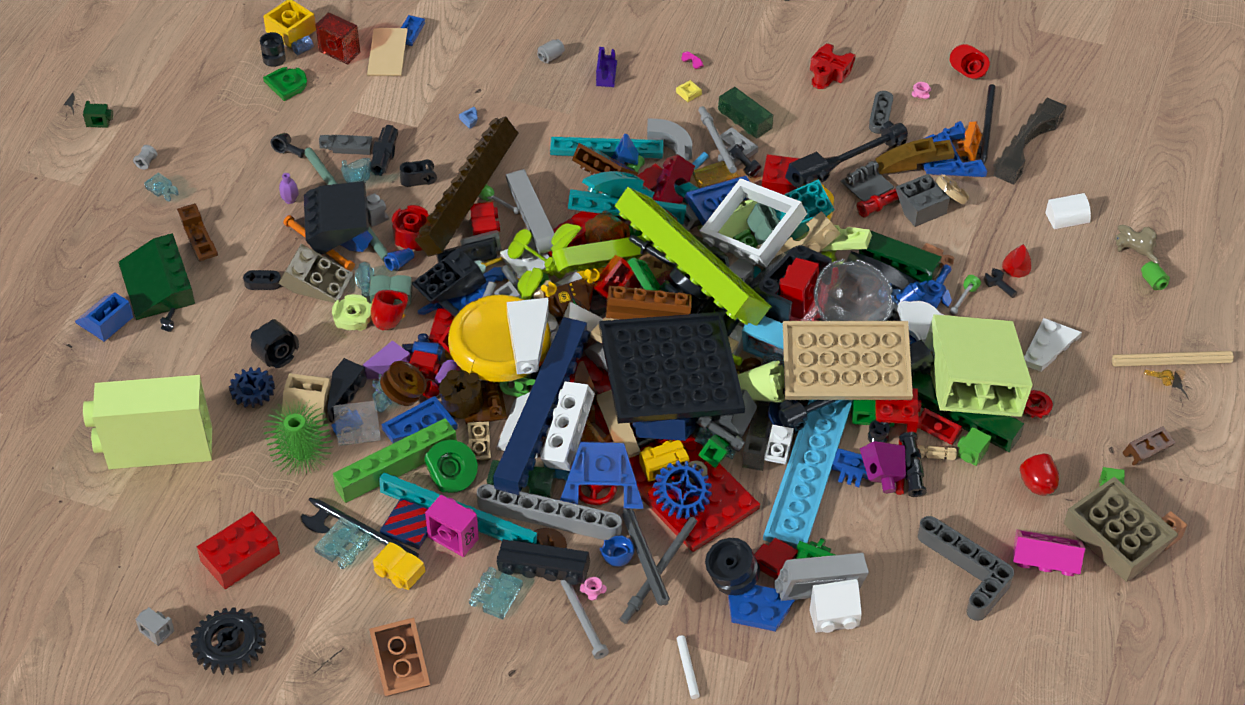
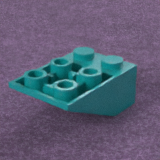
M819 179L784 194L787 197L800 201L807 213L790 237L793 240L803 236L810 230L807 223L821 211L827 217L835 210ZM774 209L776 217L781 221L786 213Z

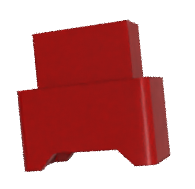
M775 537L769 545L763 543L754 556L759 563L760 571L776 580L786 560L796 559L798 550Z

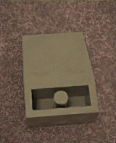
M301 244L278 284L296 294L335 303L342 296L353 273Z

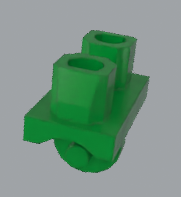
M821 538L818 543L810 541V544L799 541L796 559L834 556L835 554L830 553L831 548L825 546L826 539Z

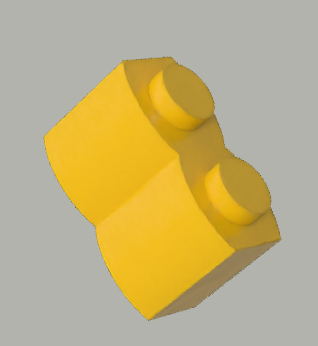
M389 542L373 559L374 571L378 576L391 579L396 587L409 590L426 572L424 563L419 558L407 553L400 546Z

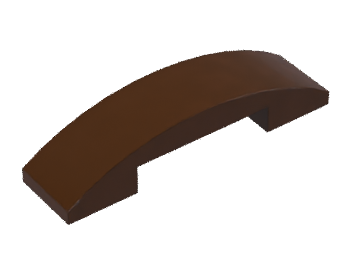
M196 203L178 208L177 211L198 261L218 256V252L208 235Z

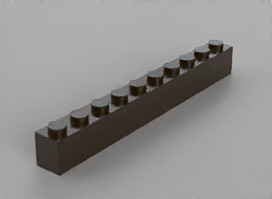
M506 116L500 119L495 118L489 123L488 129L481 135V140L475 144V149L467 156L465 164L459 168L458 175L451 180L450 187L444 191L442 199L435 205V210L427 217L425 225L419 229V234L415 241L428 257L444 251L519 134Z

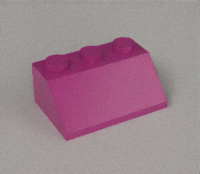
M1016 529L1013 562L1017 563L1018 567L1030 568L1031 565L1039 567V570L1044 572L1058 570L1066 576L1081 574L1085 552L1082 541Z

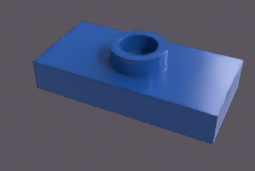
M407 16L401 27L408 29L406 45L413 46L425 25L424 18Z

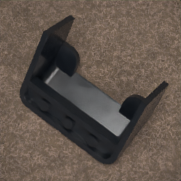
M803 245L795 246L773 258L769 265L748 284L771 306L765 316L780 323L791 320L792 301L777 295V293L779 292V279L786 275L788 266L792 265L795 258L818 263L819 281L827 285L830 282L832 258Z

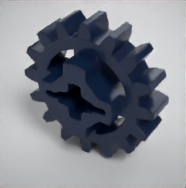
M250 367L247 372L242 369L241 375L234 374L235 379L230 380L229 391L232 400H236L237 405L243 403L244 408H246L248 404H251L252 408H255V404L258 403L260 406H263L262 401L269 402V396H274L275 383L273 376L268 375L267 370L261 372V368L258 367L256 371H253V368Z

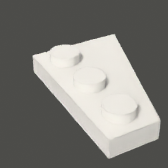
M1043 318L1024 356L1027 367L1041 372L1056 359L1057 355L1063 350H1067L1073 341H1077L1081 337L1082 332Z

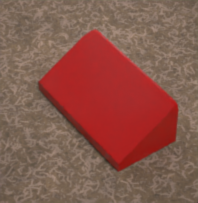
M924 408L920 415L922 417L921 430L950 445L954 444L963 431L962 426Z

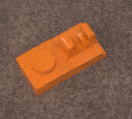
M977 121L969 122L968 129L965 131V140L959 141L957 143L959 148L956 149L959 157L968 156V159L971 161H975L982 136Z

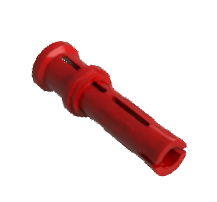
M896 188L880 196L873 195L864 202L859 201L856 205L859 215L866 218L870 213L874 211L879 212L883 206L899 200Z

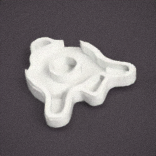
M901 301L897 305L900 320L908 321L909 335L914 337L916 341L922 340L925 343L933 314H943L939 313L931 304L923 301Z

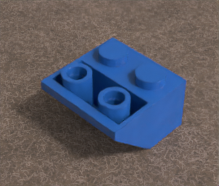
M115 292L106 295L76 319L75 323L105 342L133 318L130 302Z

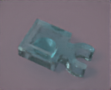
M159 172L144 182L147 190L157 197L163 194L167 201H171L170 194L179 195L177 187L172 186V182Z
M379 374V381L373 380L372 382L373 388L376 389L372 394L375 411L383 412L393 402L385 395L381 388L380 379L383 374Z

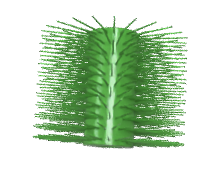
M296 405L294 413L292 410V414L289 407H287L289 414L287 417L283 416L286 419L283 420L281 418L280 420L283 422L274 421V423L280 425L268 426L278 429L264 433H277L265 439H277L275 442L268 443L267 445L280 444L275 448L269 449V451L281 449L278 453L270 456L283 454L272 462L283 459L287 455L288 457L277 466H280L289 459L292 462L295 458L294 464L297 461L299 466L301 460V471L305 461L308 468H310L307 461L310 460V457L316 455L313 452L317 451L320 454H327V452H321L313 448H331L318 446V443L319 445L327 443L320 441L321 439L331 436H318L323 432L330 431V429L323 431L318 429L329 424L316 425L322 420L314 422L313 420L318 417L317 415L312 417L311 420L309 417L313 414L312 412L305 417L308 413L307 410L302 416L306 406L302 407L301 413L297 408V414Z

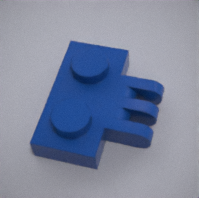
M838 448L832 464V470L841 472L838 482L843 483L845 477H848L847 484L851 485L853 479H855V487L859 488L862 478L868 479L862 455Z

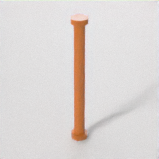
M288 215L285 217L283 224L305 237V228L297 223L293 216ZM334 249L326 252L327 255L351 272L354 269L355 263L352 260L348 261Z

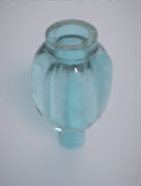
M366 262L360 263L355 270V281L364 297L370 295L371 277H374V269Z

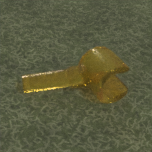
M1164 370L1162 372L1144 371V375L1161 378L1165 386H1170L1172 384L1171 380H1174L1171 370Z

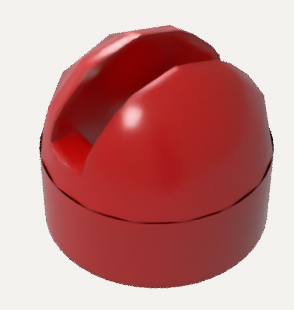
M428 381L423 396L427 398L438 397L440 394L439 386L432 381Z

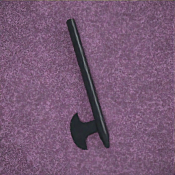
M994 84L988 86L982 144L978 147L976 154L980 155V160H982L983 164H985L988 158L996 89ZM961 156L964 160L968 161V156Z
M309 498V501L316 508L320 509L314 516L310 517L304 514L301 516L303 524L314 532H330L331 529L325 526L324 522L331 515L384 545L392 542L400 546L407 553L413 554L417 558L419 557V553L320 499Z

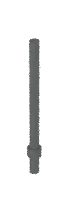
M694 517L689 518L657 564L660 575L698 521ZM648 579L636 596H632L627 603L628 607L620 617L621 622L627 624L635 611L638 612L642 607L644 598L651 590Z

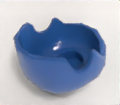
M623 535L604 540L603 547H600V552L605 562L616 567L628 564L635 551L632 541Z

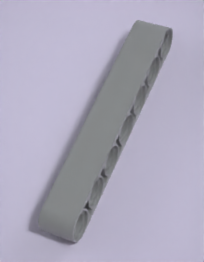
M522 169L506 174L509 189L527 229L532 233V240L539 255L550 252L553 246L551 240L554 231L525 170Z
M490 484L481 485L477 489L478 508L486 513L602 540L621 536L622 519L616 513L525 492H520L519 495L494 489V485Z

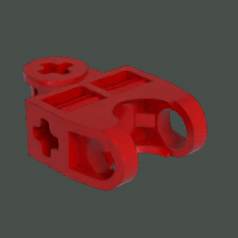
M829 43L823 45L811 57L810 71L814 73L811 82L812 86L817 89H825L833 80L842 83L850 74L856 55L851 52L841 56L835 55L833 53L834 45Z

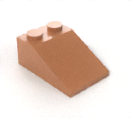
M414 617L369 629L385 697L430 685Z

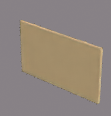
M374 28L367 76L402 75L407 28Z

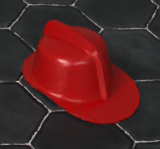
M962 44L956 46L950 54L951 66L964 76L971 79L986 76V72L990 67L989 58L975 47Z

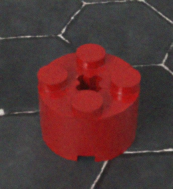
M409 205L406 209L401 210L400 208L393 214L392 229L396 246L404 249L411 248L415 251L422 250L415 241V238L419 234V229L427 222L429 214L425 208Z

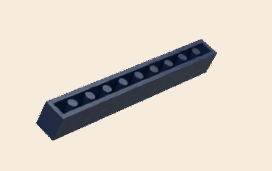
M563 317L494 473V489L519 495L522 487L525 488L527 486L528 473L533 471L535 467L536 454L541 452L543 438H547V430L550 427V422L553 420V411L557 408L559 402V392L563 389L565 382H570V375L576 371V361L582 357L583 345L588 343L590 332L587 331V322Z

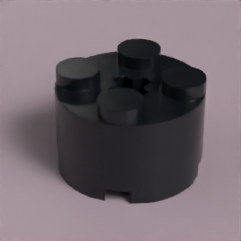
M276 319L265 323L250 335L252 339V352L269 367H284L295 357L292 354L295 349L298 351L299 348L297 336Z

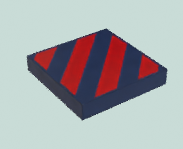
M400 498L380 529V533L419 550L428 536L425 515L428 508Z

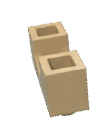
M821 211L807 223L810 229L808 235L800 241H795L790 237L782 246L781 251L784 253L795 246L803 245L816 252H820L841 233Z

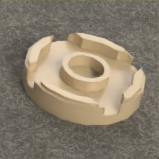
M939 175L935 180L938 186L955 201L961 204H965L968 201V193L964 189H960L957 186V182L947 175Z

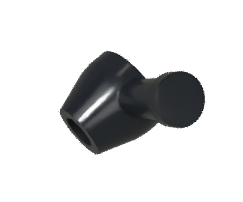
M287 133L277 134L270 141L271 147L278 153L289 151L299 158L304 156V149L290 144L291 137Z

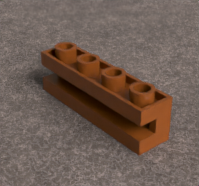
M609 286L606 318L632 319L686 315L691 312V295Z

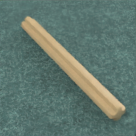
M1232 351L1114 354L1112 356V365L1119 367L1231 363L1234 356Z

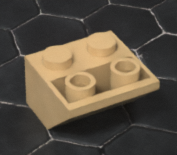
M289 373L283 392L282 409L284 411L286 409V413L289 414L287 408L289 407L292 414V410L294 413L296 405L297 414V408L301 413L302 407L306 406L302 416L306 413V410L308 413L305 417L313 411L315 413L309 418L312 420V417L317 415L318 417L313 421L322 420L316 425H323V419L328 408L331 386L330 378Z

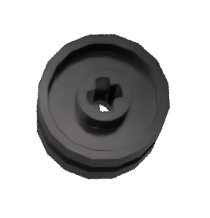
M676 265L669 274L672 280H665L659 290L691 295L690 314H695L701 306L699 300H705L708 296L701 291L703 287L689 280L690 275L682 273L677 268L678 265Z
M725 538L712 545L707 552L705 559L706 570L715 586L722 593L734 596L744 594L751 590L759 580V563L752 549L745 541L739 538Z

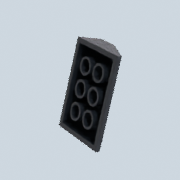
M363 181L323 185L310 189L304 194L305 240L315 252L322 255L369 230L366 186Z

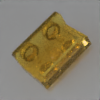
M724 161L693 171V176L699 189L739 177L737 173H730Z

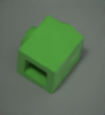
M972 427L967 436H962L958 442V457L965 462L977 466L989 449L991 436Z

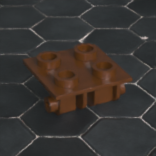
M486 381L485 388H482L483 406L478 413L475 414L474 412L468 418H465L466 425L472 422L507 419L500 386H497L496 382Z

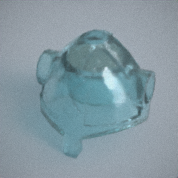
M362 158L348 165L347 161L343 160L340 169L346 182L363 181L366 183L370 178L371 160L370 158Z

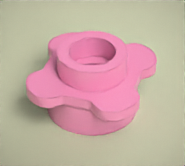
M918 82L913 86V97L928 99L930 97L931 87L927 83Z
M589 577L584 584L580 585V591L586 593L588 599L592 601L596 600L598 595L605 593L607 590L606 586L602 585L601 580L597 577Z

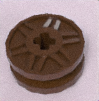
M404 361L393 362L380 379V385L385 395L393 402L402 406L414 405L427 388V382L422 372L412 364Z

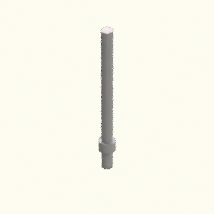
M704 106L699 107L698 111L701 115L702 123L707 126L730 173H735L737 168L713 124L711 114L707 112Z

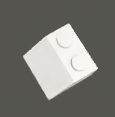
M857 579L813 585L809 610L816 633H829L833 630L853 629L860 626L862 613Z

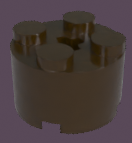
M450 370L439 385L442 405L451 417L465 419L474 412L476 414L481 410L484 398L477 374L468 373L464 370Z

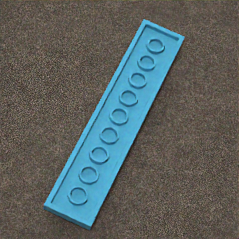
M809 400L808 404L817 400ZM838 400L808 413L805 427L798 431L763 535L764 541L772 542L776 537L797 549L799 541L808 544L853 400Z

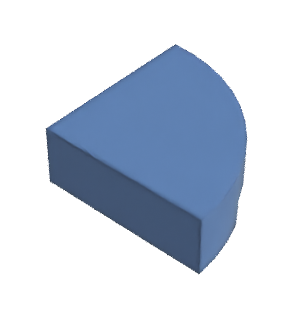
M475 107L459 114V119L469 129L473 128L478 120Z

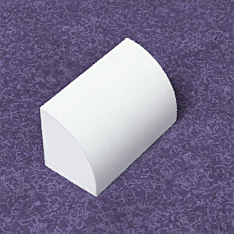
M1085 193L1048 200L1045 214L1054 229L1090 223L1091 212Z

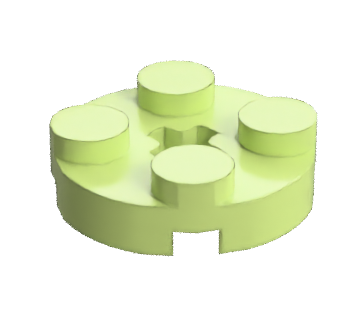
M351 294L344 296L345 299L340 302L337 300L334 303L332 316L337 328L359 331L366 329L367 324L371 321V303L367 302L364 296ZM352 310L356 311L355 314H349Z

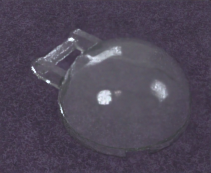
M844 259L837 260L824 267L818 275L813 296L815 307L801 321H812L811 319L817 313L823 321H886L891 315L894 306L891 297L892 287L887 278L869 263L861 260H856V262H844Z

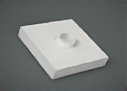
M531 240L527 246L538 252L533 240ZM508 249L500 252V257H502L518 278H521L526 271H532L534 267L546 270L545 262L527 249L516 259H511L508 256ZM547 253L540 254L546 259L550 257Z

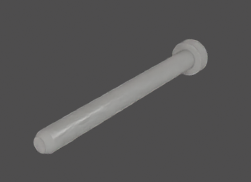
M561 580L560 583L594 648L592 650L594 658H604L609 653L607 646L601 644L572 585L565 580Z

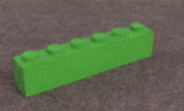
M444 418L334 472L335 489L343 501L347 503L379 487V478L383 473L399 477L425 464V455L435 444L444 440H457L456 431L447 419Z

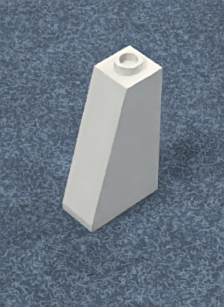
M548 298L507 302V318L517 374L538 372L548 319Z

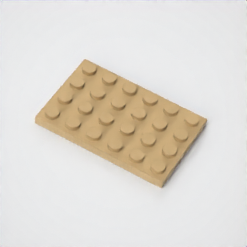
M783 321L785 400H912L908 321Z

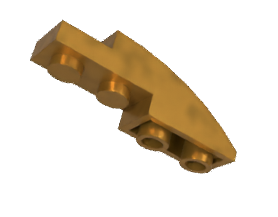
M932 137L893 148L875 158V161L879 165V174L914 170L917 169V164L953 159L955 153L950 140L933 142Z

